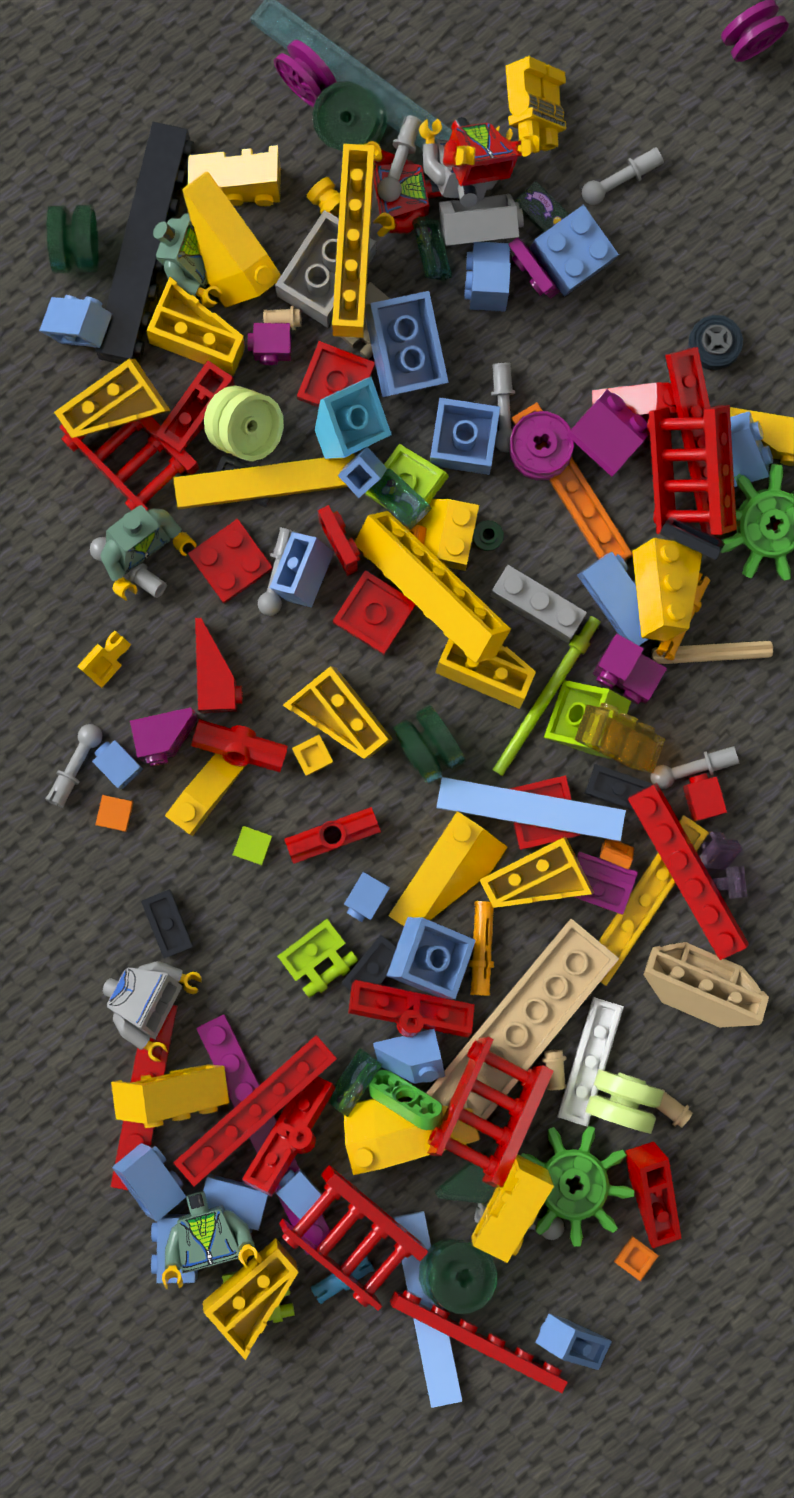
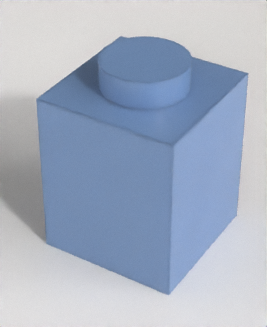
M365 447L345 465L338 476L360 498L382 478L387 468L368 447Z
M116 740L111 744L108 741L105 742L94 753L97 757L92 762L120 790L143 770Z
M362 872L344 905L349 907L347 914L361 922L364 921L365 917L372 920L390 887Z
M300 1168L295 1173L291 1169L287 1171L279 1183L280 1186L276 1189L277 1195L299 1219L306 1214L322 1195L321 1191Z

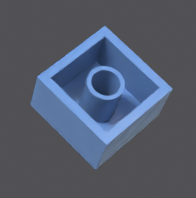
M584 204L537 237L530 246V250L564 297L611 264L619 255Z
M439 398L430 463L441 468L489 475L500 407Z
M407 917L387 976L434 996L456 999L476 940L423 917Z

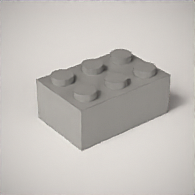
M324 210L275 284L277 297L297 309L300 308L303 313L328 328L333 318L339 218ZM371 238L368 265L376 254V241Z

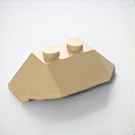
M687 942L652 948L643 975L662 1003L719 1028L754 1026L762 1023L769 997L764 991L760 990L757 983L742 966L726 959L719 960L717 955Z

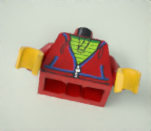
M461 117L456 119L451 125L452 133L449 141L444 146L443 164L446 167L453 168L460 186L508 179L511 177L518 157L529 156L531 152H540V139L538 135H525L521 137V141L512 142L503 137L490 123L470 125L466 118Z
M370 141L365 145H374V162L376 165H374L373 180L380 215L373 223L382 225L377 234L379 237L385 236L388 232L408 234L429 214L428 199L442 197L443 195H441L437 184L432 180H424L422 165L414 164L413 161L406 159L399 179L402 187L400 197L393 202L381 199L378 194V184L382 179L388 177L395 154L382 150L378 143Z

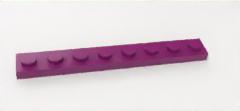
M223 1014L196 1029L213 1064L224 1066L228 1095L234 1107H236L259 1086V1083L226 1015ZM275 1115L249 1137L257 1153L277 1122ZM294 1158L287 1171L291 1169L295 1173L300 1168L296 1158ZM278 1196L292 1226L294 1227L300 1219ZM323 1214L304 1235L317 1247L331 1231Z

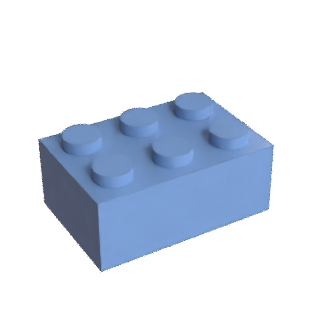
M429 291L366 305L365 319L382 397L449 383Z

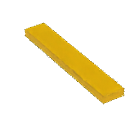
M355 454L345 458H317L173 477L177 508L179 510L348 487L338 475L345 465L355 457Z
M683 815L679 822L697 852L709 832ZM659 853L656 854L632 890L624 914L617 913L599 939L602 945L619 958L601 980V983L607 986L675 885V881Z

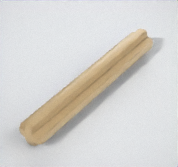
M771 641L679 646L674 660L664 659L665 652L660 657L656 653L657 648H653L651 652L653 661L659 664L769 658L773 656V645Z

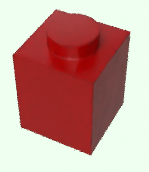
M705 773L689 778L690 784L683 786V790L693 822L727 813L717 777L708 779V775Z

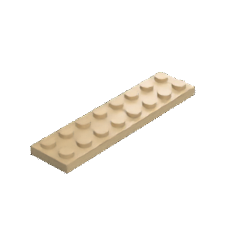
M570 919L444 1070L445 1077L438 1078L426 1094L440 1102L441 1105L449 1106L470 1058L467 1057L469 1048L475 1040L478 1041L479 1038L489 1036L494 1039L489 1051L528 1070L619 958L574 920ZM483 1063L476 1078L505 1095L519 1081L486 1063ZM471 1091L464 1108H472L475 1115L486 1120L498 1105Z

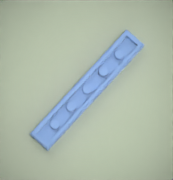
M444 777L441 779L436 807L437 809L458 811L465 814L621 841L626 810Z
M424 1211L393 1217L419 1239L428 1250V1253L421 1261L417 1260L413 1255L402 1260L408 1291L421 1297L420 1303L431 1309L433 1304L444 1309ZM414 1319L431 1408L462 1402L450 1336Z

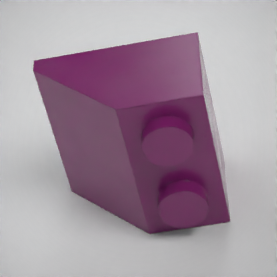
M607 389L568 432L567 436L612 477L650 433L645 419L638 414H634L625 406L624 400L619 395L611 393Z
M192 707L131 720L130 725L137 758L144 763L150 764V766L168 763V758L176 755L198 721L197 714Z

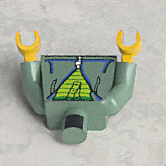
M189 213L184 214L180 219L171 218L167 223H158L153 231V236L160 241L156 258L164 266L167 278L171 277L188 294L195 297L196 295L199 296L202 305L205 307H214L217 303L209 298L208 293L215 297H220L222 292L216 286L204 289L207 284L206 270L197 245L199 244Z
M139 505L131 512L126 513L123 518L106 531V544L100 555L101 561L111 580L115 581L113 584L114 593L125 601L127 600L125 597L126 589L128 588L129 591L137 594V587L123 576L168 543L170 538H174L173 545L183 556H187L183 551L185 544L191 543L196 548L195 541L186 532H181V527L167 511L163 509H150L146 511L142 505Z
M204 1191L186 1196L190 1214L180 1217L177 1220V1224L171 1228L165 1247V1271L162 1274V1281L164 1287L168 1289L167 1283L169 1279L173 1277L178 1278L177 1284L181 1288L183 1286V1279L179 1271L180 1269L182 1274L237 1258H239L245 1268L249 1269L247 1259L251 1255H254L257 1262L261 1263L262 1257L254 1248L255 1245L249 1226L233 1211L225 1210L223 1205L209 1209Z

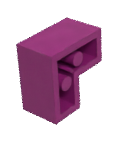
M616 633L592 674L597 676L596 681L604 687L612 689L615 686L624 691V698L635 704H639L640 701L646 704L667 668L641 654L644 648Z

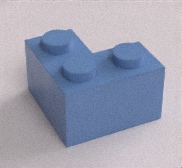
M474 242L473 252H467L466 270L472 271L466 272L464 299L470 300V309L506 311L511 265L509 263V243Z

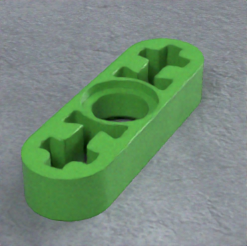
M379 1070L370 1075L369 1093L373 1099L420 1129L433 1130L442 1124L443 1116L440 1102L391 1071ZM402 1097H410L413 1099L410 1102L398 1101V1099Z

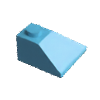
M372 377L361 380L320 400L315 433L325 459L345 458L392 435Z

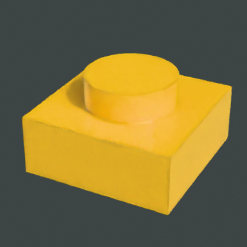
M320 735L292 748L306 776L333 763Z

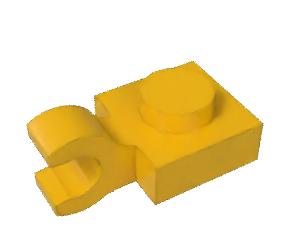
M114 631L107 638L105 648L97 644L77 667L102 688L122 666L117 659L129 649L131 644Z

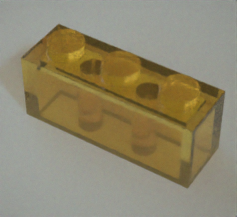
M601 703L600 707L587 705L575 741L631 769L653 774L665 741L663 737L654 733L655 728L643 723L636 724L637 718L624 713L618 714L619 709L606 703Z

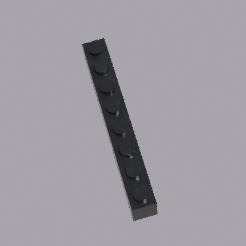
M152 122L106 310L112 313L100 348L96 347V353L100 360L122 364L129 358L141 359L143 356L145 342L141 341L143 331L147 330L152 319V313L148 312L151 301H156L159 291V284L155 282L157 274L164 271V266L156 258L160 241L153 236V231L158 223H167L172 216H177L180 198H177L179 187L184 188L187 170L184 169L186 159H189V156L193 154L194 141L190 140L188 129Z

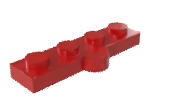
M354 980L351 987L348 1013L397 1023L399 1033L405 1037L416 1036L422 1028L469 1037L472 1034L475 1004Z
M317 1076L288 1102L242 1178L245 1184L272 1197L297 1153L305 1154L314 1148L316 1137L311 1129L336 1089L333 1083Z

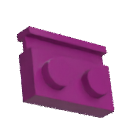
M517 237L508 244L515 253L512 257L513 261L522 272L528 271L533 278L529 282L540 296L544 293L551 299L560 292L521 239Z
M579 852L577 860L594 893L574 896L573 898L623 915L638 872Z

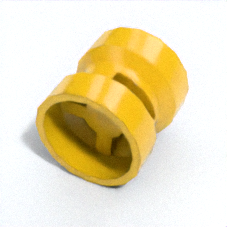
M325 177L309 190L307 198L313 205H319L321 214L326 210L332 215L337 216L339 214L340 192L335 190L334 182L329 177Z

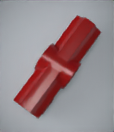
M200 719L191 744L193 747L222 755L227 763L234 766L253 764L279 773L288 749L287 745L257 737L256 733L246 726L237 725L230 729Z
M370 807L340 819L328 821L321 826L285 838L284 840L292 862L296 864L331 850H337L342 846L378 834L381 831L373 809ZM330 827L338 828L341 831V839L336 844H329L324 840V833Z

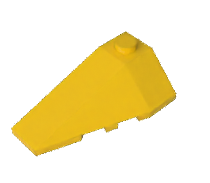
M208 171L204 172L184 187L182 191L191 224L195 229L199 244L197 245L206 270V279L210 286H216L221 290L222 295L218 299L226 308L258 297L276 284L281 274Z
M457 811L390 912L389 917L403 926L406 923L407 917L433 919L480 882V879L489 875L507 849V846L484 828Z
M375 1099L352 1103L350 1106L344 1105L345 1146L353 1175L384 1169L430 1155L427 1153L430 1148L428 1139L433 1130L418 1128ZM442 1105V1116H443V1117H444V1115H445V1112H446L448 1106ZM464 1108L473 1113L472 1108ZM457 1120L450 1136L451 1138L464 1145L480 1140L478 1130Z

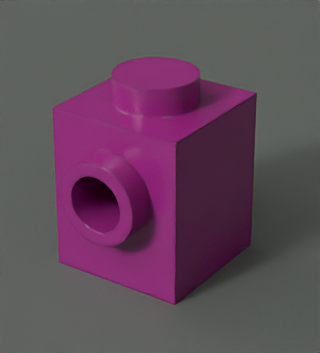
M254 323L253 333H248V351H253L255 361H260V364L269 366L277 365L278 361H291L290 323Z

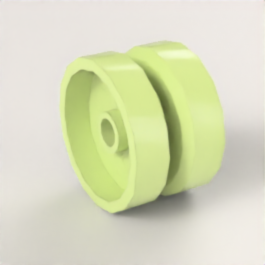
M235 385L225 387L216 393L209 402L204 416V429L209 442L217 449L244 460L256 461L265 458L273 452L280 442L284 429L283 414L278 403L271 397Z
M598 1069L594 1085L597 1089L611 1094V1097L609 1099L599 1095L590 1096L585 1112L604 1120L651 1134L656 1117L650 1112L639 1109V1105L642 1104L653 1108L659 1107L664 1090L647 1085L646 1081L626 1074L618 1073L617 1075Z

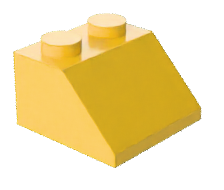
M432 499L414 523V525L427 528L424 546L446 567L466 571L479 505L451 499Z

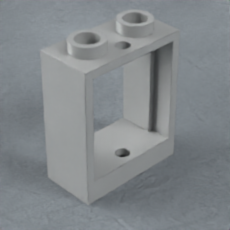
M511 194L486 196L482 200H478L471 207L462 206L460 200L439 202L441 233L446 246L519 237L518 228L524 226L522 208L519 209V203L514 202Z

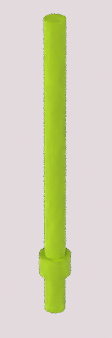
M590 616L579 635H574L569 643L570 649L492 769L500 776H503L580 654L584 655L589 648V640L601 623L595 617Z

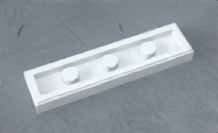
M593 997L568 1078L567 1088H565L558 1111V1118L588 1127L591 1114L585 1112L590 1096L598 1094L599 1089L594 1085L598 1069L605 1071L624 1006Z

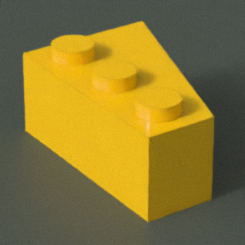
M653 538L632 551L641 637L668 641L685 632L690 627L702 553L676 541Z
M330 666L283 704L284 707L319 728L363 759L370 758L392 740V737L336 667Z
M276 1238L259 1252L262 1257L261 1263H258L255 1257H253L247 1263L249 1269L243 1266L203 1301L204 1314L245 1360L250 1354L251 1348L258 1336L265 1329L273 1311L279 1306L298 1274L296 1261Z

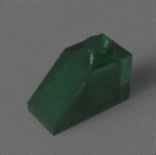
M468 1162L435 1189V1194L440 1199L484 1204L491 1199L496 1187L482 1182L485 1176L483 1169Z

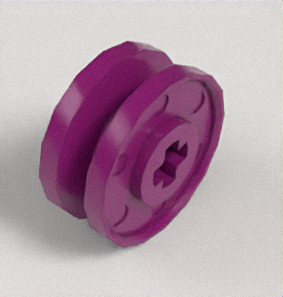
M765 0L750 7L728 24L722 32L721 39L726 46L735 45L730 54L736 62L746 61L763 52L787 31L789 23L784 16H776L779 7L774 0Z
M295 39L287 46L290 56L280 53L274 59V66L283 81L297 96L308 105L317 108L324 102L322 92L327 94L333 93L337 89V81L319 55L305 43Z
M548 411L533 412L522 417L514 426L509 443L510 458L514 467L525 477L534 480H549L560 475L569 465L574 449V441L567 436L571 430L569 424L559 415ZM542 441L547 443V446L543 447L541 451L536 449L537 444L540 445Z

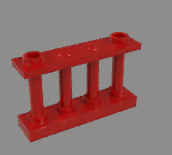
M718 405L703 409V417L670 418L669 407L649 411L647 428L651 441L655 502L653 519L656 524L657 534H660L663 525L669 517H673L683 523H709L711 535H722L737 529L730 405ZM671 430H703L705 432L706 447L672 449ZM673 461H705L707 463V479L674 480ZM675 492H707L709 495V510H676Z
M152 416L124 424L94 453L82 442L87 435L71 438L62 424L59 426L64 434L61 440L73 452L79 449L128 499L125 505L131 511L139 505H142L148 511L149 509L145 504L177 473L182 474L185 471L188 475H194L199 470L197 462L185 450L180 453L155 436L161 425ZM143 428L150 435L147 439L148 443L114 474L103 461L134 431L137 430L139 432ZM164 450L171 457L168 461L170 464L135 496L123 483L157 451L160 453Z
M488 1036L479 1038L478 1041L475 1040L469 1048L467 1057L470 1058L445 1112L442 1124L439 1128L435 1127L429 1136L428 1144L430 1148L427 1153L432 1156H442L444 1149L482 1168L483 1173H485L482 1182L492 1187H503L554 1071L544 1065L534 1066L527 1071L489 1051L494 1039ZM483 1063L521 1081V1085L524 1088L520 1097L513 1099L477 1080L476 1078ZM472 1091L507 1109L509 1115H511L507 1126L500 1128L464 1109L463 1107L470 1092ZM457 1120L496 1139L498 1146L494 1155L487 1157L451 1138L450 1136Z
M329 1165L321 1174L327 1183L324 1186L326 1190L294 1227L284 1219L280 1221L279 1225L284 1233L282 1238L294 1249L300 1246L354 1291L353 1297L361 1305L367 1308L370 1304L379 1311L382 1305L374 1293L405 1257L409 1258L413 1255L417 1260L421 1261L428 1253V1250L419 1239ZM342 1196L350 1203L348 1205L349 1210L317 1247L304 1235L335 1198L339 1200ZM366 1216L373 1222L371 1225L372 1230L340 1266L328 1256L329 1252L359 1218L362 1220ZM389 1235L397 1242L394 1245L396 1249L368 1282L363 1285L351 1275L352 1272L381 1238L386 1239Z

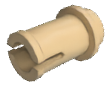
M291 306L290 309H266L263 312L264 323H290L292 330L302 326L300 308L295 309L294 306Z
M563 1050L544 1051L542 1062H545V1066L554 1071L546 1088L547 1090L567 1088L564 1073L566 1056H563Z
M665 1090L660 1106L655 1107L673 1121L672 1125H678L681 1128L693 1114L688 1110V1105L684 1107L667 1094Z

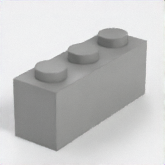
M509 565L506 566L490 595L493 599L566 643H569L587 613Z

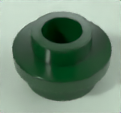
M482 521L474 529V543L481 550L493 551L503 541V530L494 521ZM486 530L492 531L494 538L486 540L483 537V532Z

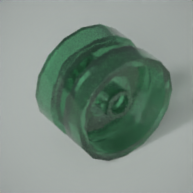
M349 81L337 82L325 88L316 99L312 112L313 127L319 139L328 147L343 151V144L365 145L370 141L378 143L384 136L387 126L386 109L381 98L372 90Z
M93 204L76 205L72 218L66 205L48 206L46 221L47 247L53 274L70 273L74 265V258L80 273L98 272L99 238L96 212Z
M428 704L416 712V721L422 730L421 733L412 722L406 719L392 727L401 744L402 751L413 768L418 770L426 783L430 785L442 777V768L436 757H439L443 764L451 770H454L466 761L450 731L433 707Z
M446 1238L434 1243L428 1249L426 1256L421 1260L419 1265V1282L423 1293L432 1303L456 1314H470L483 1308L492 1298L497 1286V1269L493 1258L488 1253L474 1247L471 1242L462 1239ZM457 1272H459L458 1279H456Z

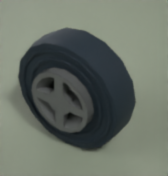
M711 315L701 319L694 325L688 341V348L698 347L702 367L708 370H720L729 367L737 360L743 346L740 328L733 320L721 315Z

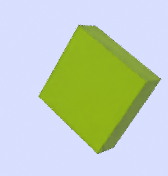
M243 826L233 855L263 865L273 836Z

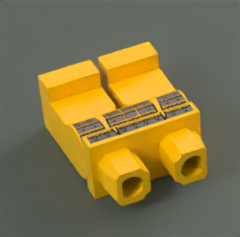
M530 56L506 65L508 102L510 112L512 113L511 116H508L509 126L518 129L519 141L525 135H538L540 150L542 151L558 147V133L566 130V121L563 120L564 111L560 105L559 86L566 83L565 72L549 64L546 65V63Z

